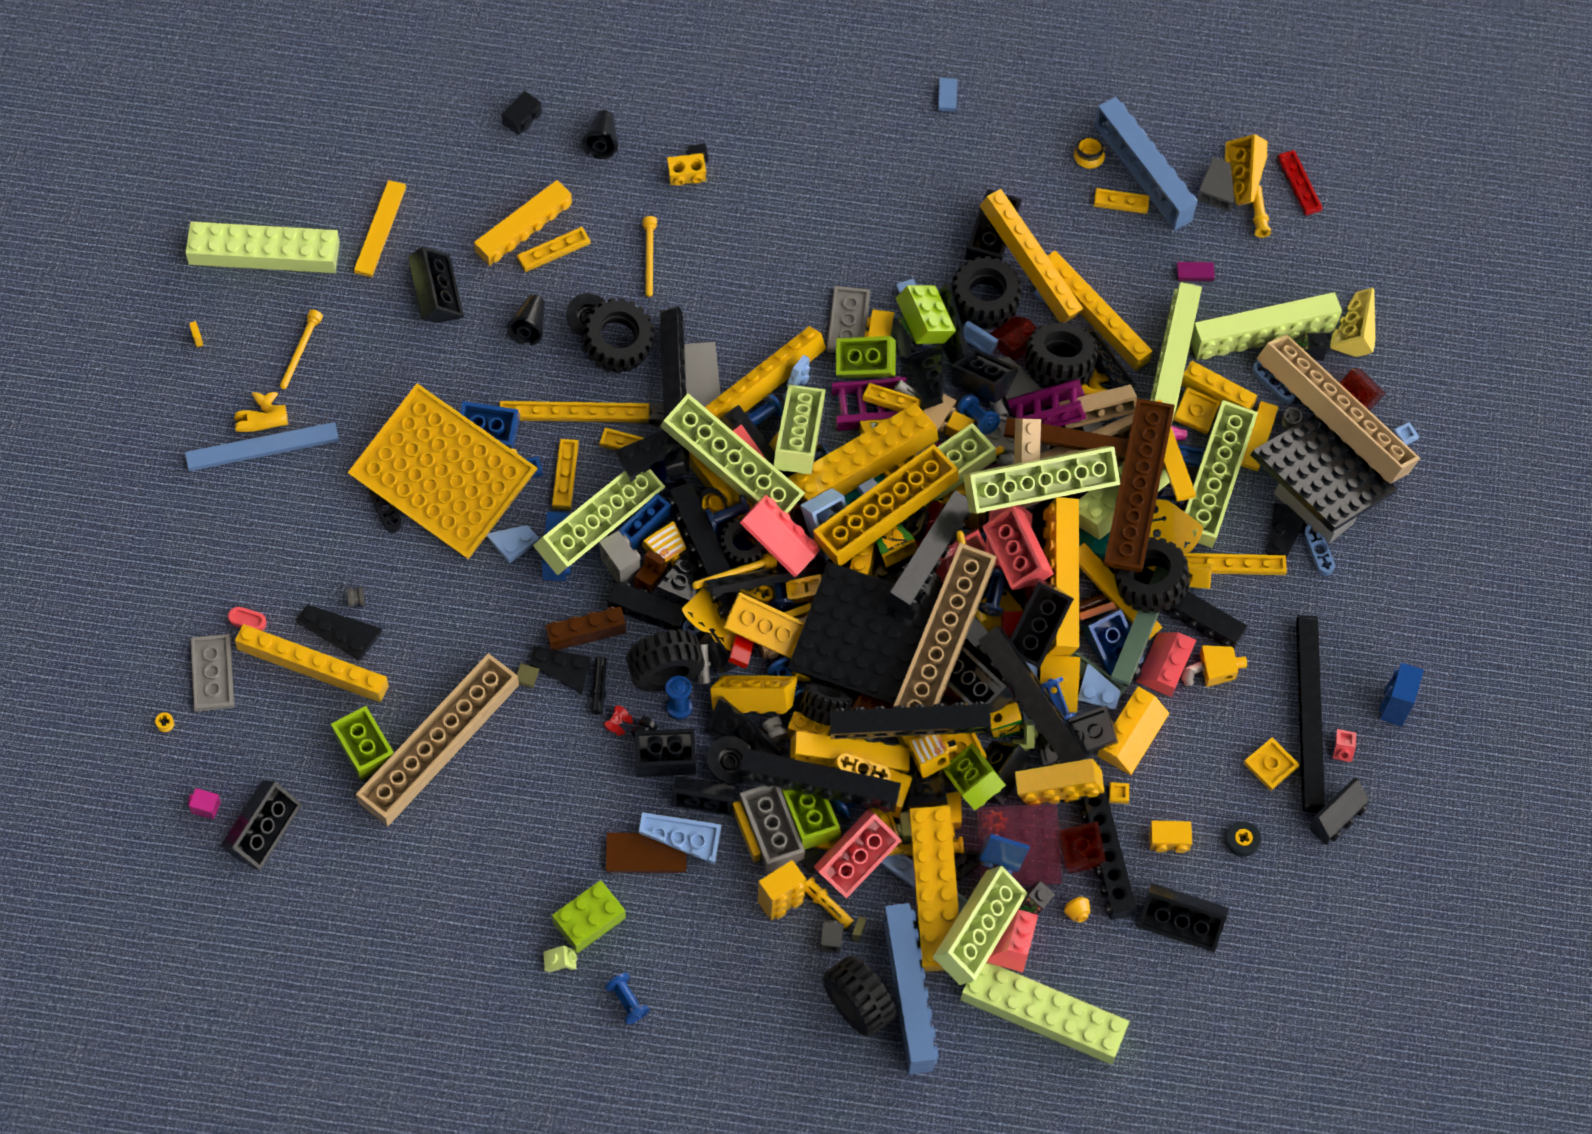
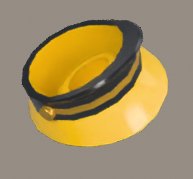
M1083 138L1077 143L1074 150V158L1084 168H1097L1104 162L1105 147L1096 138Z
M723 486L707 487L701 492L700 502L704 511L709 508L713 514L733 506L731 493Z

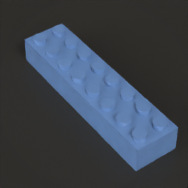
M1115 97L1099 105L1094 124L1095 128L1144 192L1150 196L1149 198L1175 231L1192 222L1197 206L1195 195L1189 192L1185 182L1179 179L1175 169L1166 162L1165 156L1159 153L1154 142L1150 141L1146 136L1144 129L1138 126L1134 116L1130 115L1126 110L1124 103Z
M910 903L885 906L883 921L908 1073L931 1072L934 1069V1065L937 1064L939 1055L937 1046H933L935 1030L934 1026H930L932 1012L931 1007L927 1006L929 996L927 987H924V967H920L922 953L921 948H917L919 936L918 930L914 929L915 912L914 909H910Z

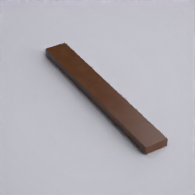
M1007 417L1004 437L1015 439V419ZM1041 424V444L1080 451L1112 446L1115 448L1116 457L1125 459L1129 439Z

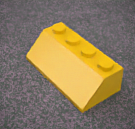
M723 675L710 688L712 709L714 711L718 699L723 696L741 713L756 711L759 714L767 713L768 711L775 712L776 714L786 713L793 706L797 676Z
M1138 686L1114 723L1119 743L1100 749L1097 756L1125 773L1132 775L1168 717L1169 712L1155 695Z

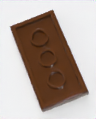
M607 833L606 873H686L687 853L639 833Z

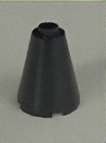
M608 110L597 112L582 140V148L585 153L594 155L596 159L611 158L618 150L614 115Z
M529 295L506 325L507 334L513 341L522 345L524 342L530 343L529 346L538 344L542 339L545 301L539 295Z

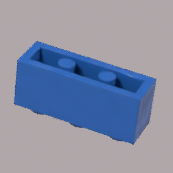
M656 494L619 529L622 536L626 535L629 539L632 550H636L643 543V540L648 538L671 516V504L659 494Z

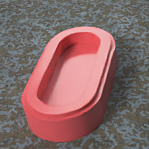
M235 607L228 613L229 622L234 627L241 628L245 624L261 631L266 628V618L262 613L242 607Z

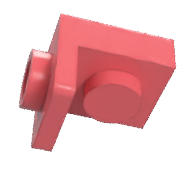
M1337 729L1333 759L1352 762L1356 749V732Z

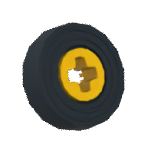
M1239 821L1228 828L1225 835V843L1233 854L1247 857L1253 855L1259 849L1261 834L1254 824L1247 821ZM1239 836H1246L1247 841L1241 842Z

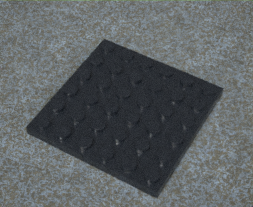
M1315 415L1259 446L1250 454L1330 532L1337 530L1393 495L1397 490L1392 483L1390 484L1388 481H1385L1375 469L1371 468L1361 456L1355 453L1354 449L1343 442L1338 434L1330 430L1327 424Z
M828 562L789 662L788 670L894 706L937 598L922 593L920 597L916 596L914 598L917 602L913 609H907L905 614L902 615L884 603L895 584Z

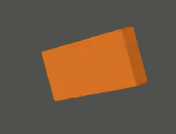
M1114 601L1080 612L1079 621L1114 610L1116 608Z

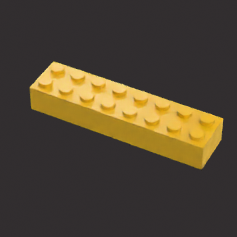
M914 403L815 461L812 474L797 472L791 475L789 480L805 492L800 499L802 504L831 488L845 496L864 482L879 476L938 441L936 425Z
M933 444L813 530L814 540L835 564L842 566L958 482V468Z
M1056 497L1043 513V519L1046 521V527L1043 531L1046 546H1044L1043 553L1054 573L1046 579V582L1058 587L1073 597L1074 600L1046 655L1071 656L1079 648V499Z
M950 806L910 808L909 821L919 947L922 953L921 967H924L925 972L943 971L945 969L933 956L959 916Z

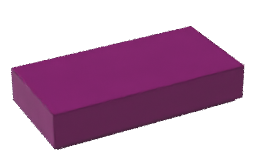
M1177 262L1178 281H1214V262Z

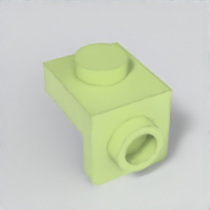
M1024 720V739L1013 740V743L1020 744L1025 751L1034 748L1035 738H1038V732L1032 720Z
M908 810L900 813L899 824H897V830L901 836L902 843L910 842L911 838Z
M560 946L543 951L546 972L550 973L564 968L576 969L577 956L573 949Z

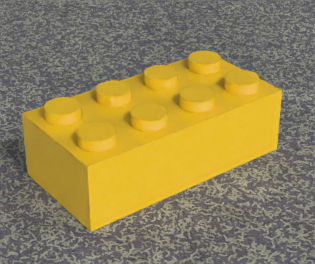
M1093 758L1015 772L1017 794L1030 807H1038L1041 803L1046 802L1055 804L1064 799L1077 800L1081 796L1096 797L1099 793H1104L1102 770Z

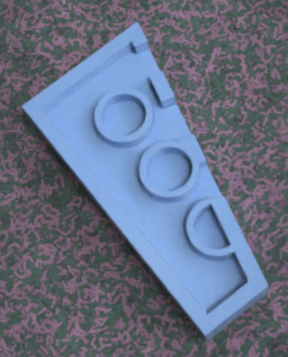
M642 812L639 834L715 865L721 824Z

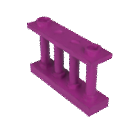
M896 376L889 379L853 382L838 381L832 383L831 395H838L841 413L840 416H836V432L859 430L860 421L889 419L899 413L897 411L887 412L885 407L877 405V413H867L866 403L862 400V396L869 383L894 390L899 380H903L906 383V377ZM857 393L859 414L849 415L846 394Z
M1079 379L1008 400L1009 407L1013 416H1016V419H1041V424L1058 427L1086 419V413L1081 400L1077 401L1078 397L1085 395ZM1070 400V403L1059 406V402ZM1052 405L1051 409L1041 411V408ZM1034 411V414L1024 416V413Z

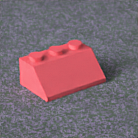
M1179 632L1157 633L1142 666V675L1137 678L1136 682L1172 697L1196 640Z
M1017 910L986 962L1023 973L1038 915Z

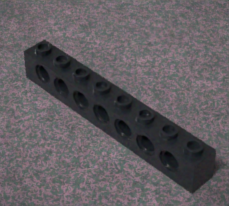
M1104 785V793H1099L1096 797L1081 796L1077 799V802L1081 803L1083 809L1081 810V818L1083 822L1086 821L1087 828H1085L1087 840H1091L1090 853L1092 858L1096 860L1097 877L1100 876L1101 879L1100 892L1101 895H1105L1106 914H1110L1111 920L1134 916L1137 907ZM1089 802H1095L1098 806L1092 807ZM1100 820L1103 824L1097 825L1093 821ZM1104 838L1107 840V843H1101L1098 839ZM1108 856L1112 861L1106 862L1103 857ZM1108 875H1114L1117 880H1110ZM1112 894H1120L1122 898L1116 899Z

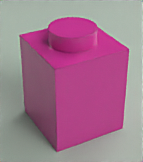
M196 788L194 794H191L188 799L191 813L215 819L221 803L219 795Z

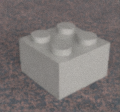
M618 530L599 541L600 559L614 579L620 583H629L634 580L635 575L641 568V557L637 550H632L627 536H622Z

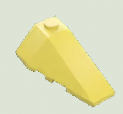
M1369 288L1355 293L1347 307L1349 311L1345 317L1340 319V327L1335 329L1332 334L1331 349L1354 357L1373 353L1375 345L1374 289Z

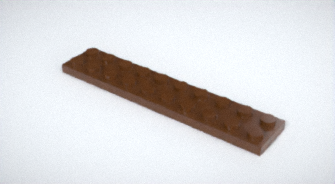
M1137 398L1104 566L1141 573L1143 571L1175 408L1174 404Z

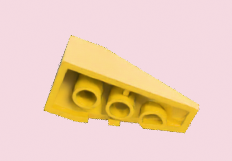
M1256 134L1227 141L1225 144V161L1231 165L1233 192L1237 205L1254 202L1266 162L1267 141Z

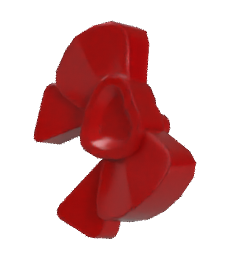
M615 706L614 714L610 720L603 723V726L607 731L616 733V736L624 735L626 732L619 724L623 721L631 725L633 723L632 716L628 715L624 707Z

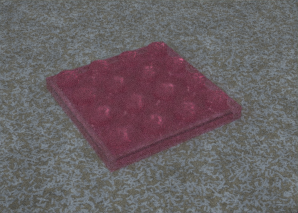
M1057 804L979 807L977 809L979 854L984 838L990 834L1029 845V851L1019 871L1013 872L1011 876L1021 886H1031L1039 881L1045 885L1062 884ZM980 862L981 878L987 870L991 869L982 866V862Z

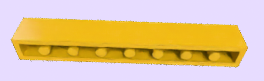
M1002 189L988 195L980 204L981 209L1057 320L1066 323L1075 318L1083 307Z
M1056 250L1050 253L1048 258L1083 307L1080 314L1135 371L1150 362L1152 350Z
M811 326L807 327L705 408L718 419L737 405L744 412H747L790 378L793 367L803 355L810 358L811 362L826 350L822 334Z
M245 624L242 625L235 639L237 650L379 703H381L389 687L386 676Z

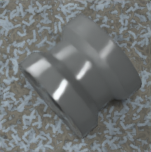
M363 586L357 589L347 588L349 607H354L356 604L365 605Z

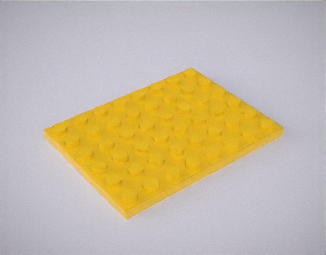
M417 383L354 463L348 474L469 560L537 471V467Z

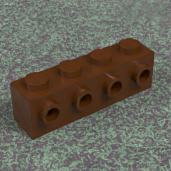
M609 607L605 611H593L585 616H573L565 621H553L549 625H545L549 647L553 650H561L626 633V623L621 607Z

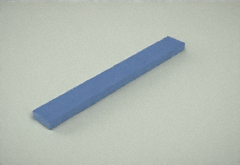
M333 422L187 451L185 454L188 470L194 471L338 442L339 438L336 423Z

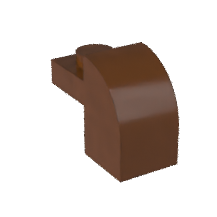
M650 550L645 554L644 565L635 575L634 588L646 589L651 594L656 589L668 566L660 554Z

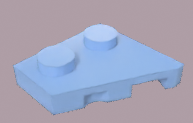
M805 355L800 358L792 369L787 387L788 385L801 386L808 382L810 378V358ZM787 391L782 396L784 400H786Z
M528 525L496 531L487 535V539L509 563L532 548L539 540V537Z
M1087 664L1078 701L1099 707L1107 705L1109 709L1116 711L1121 691L1094 667Z

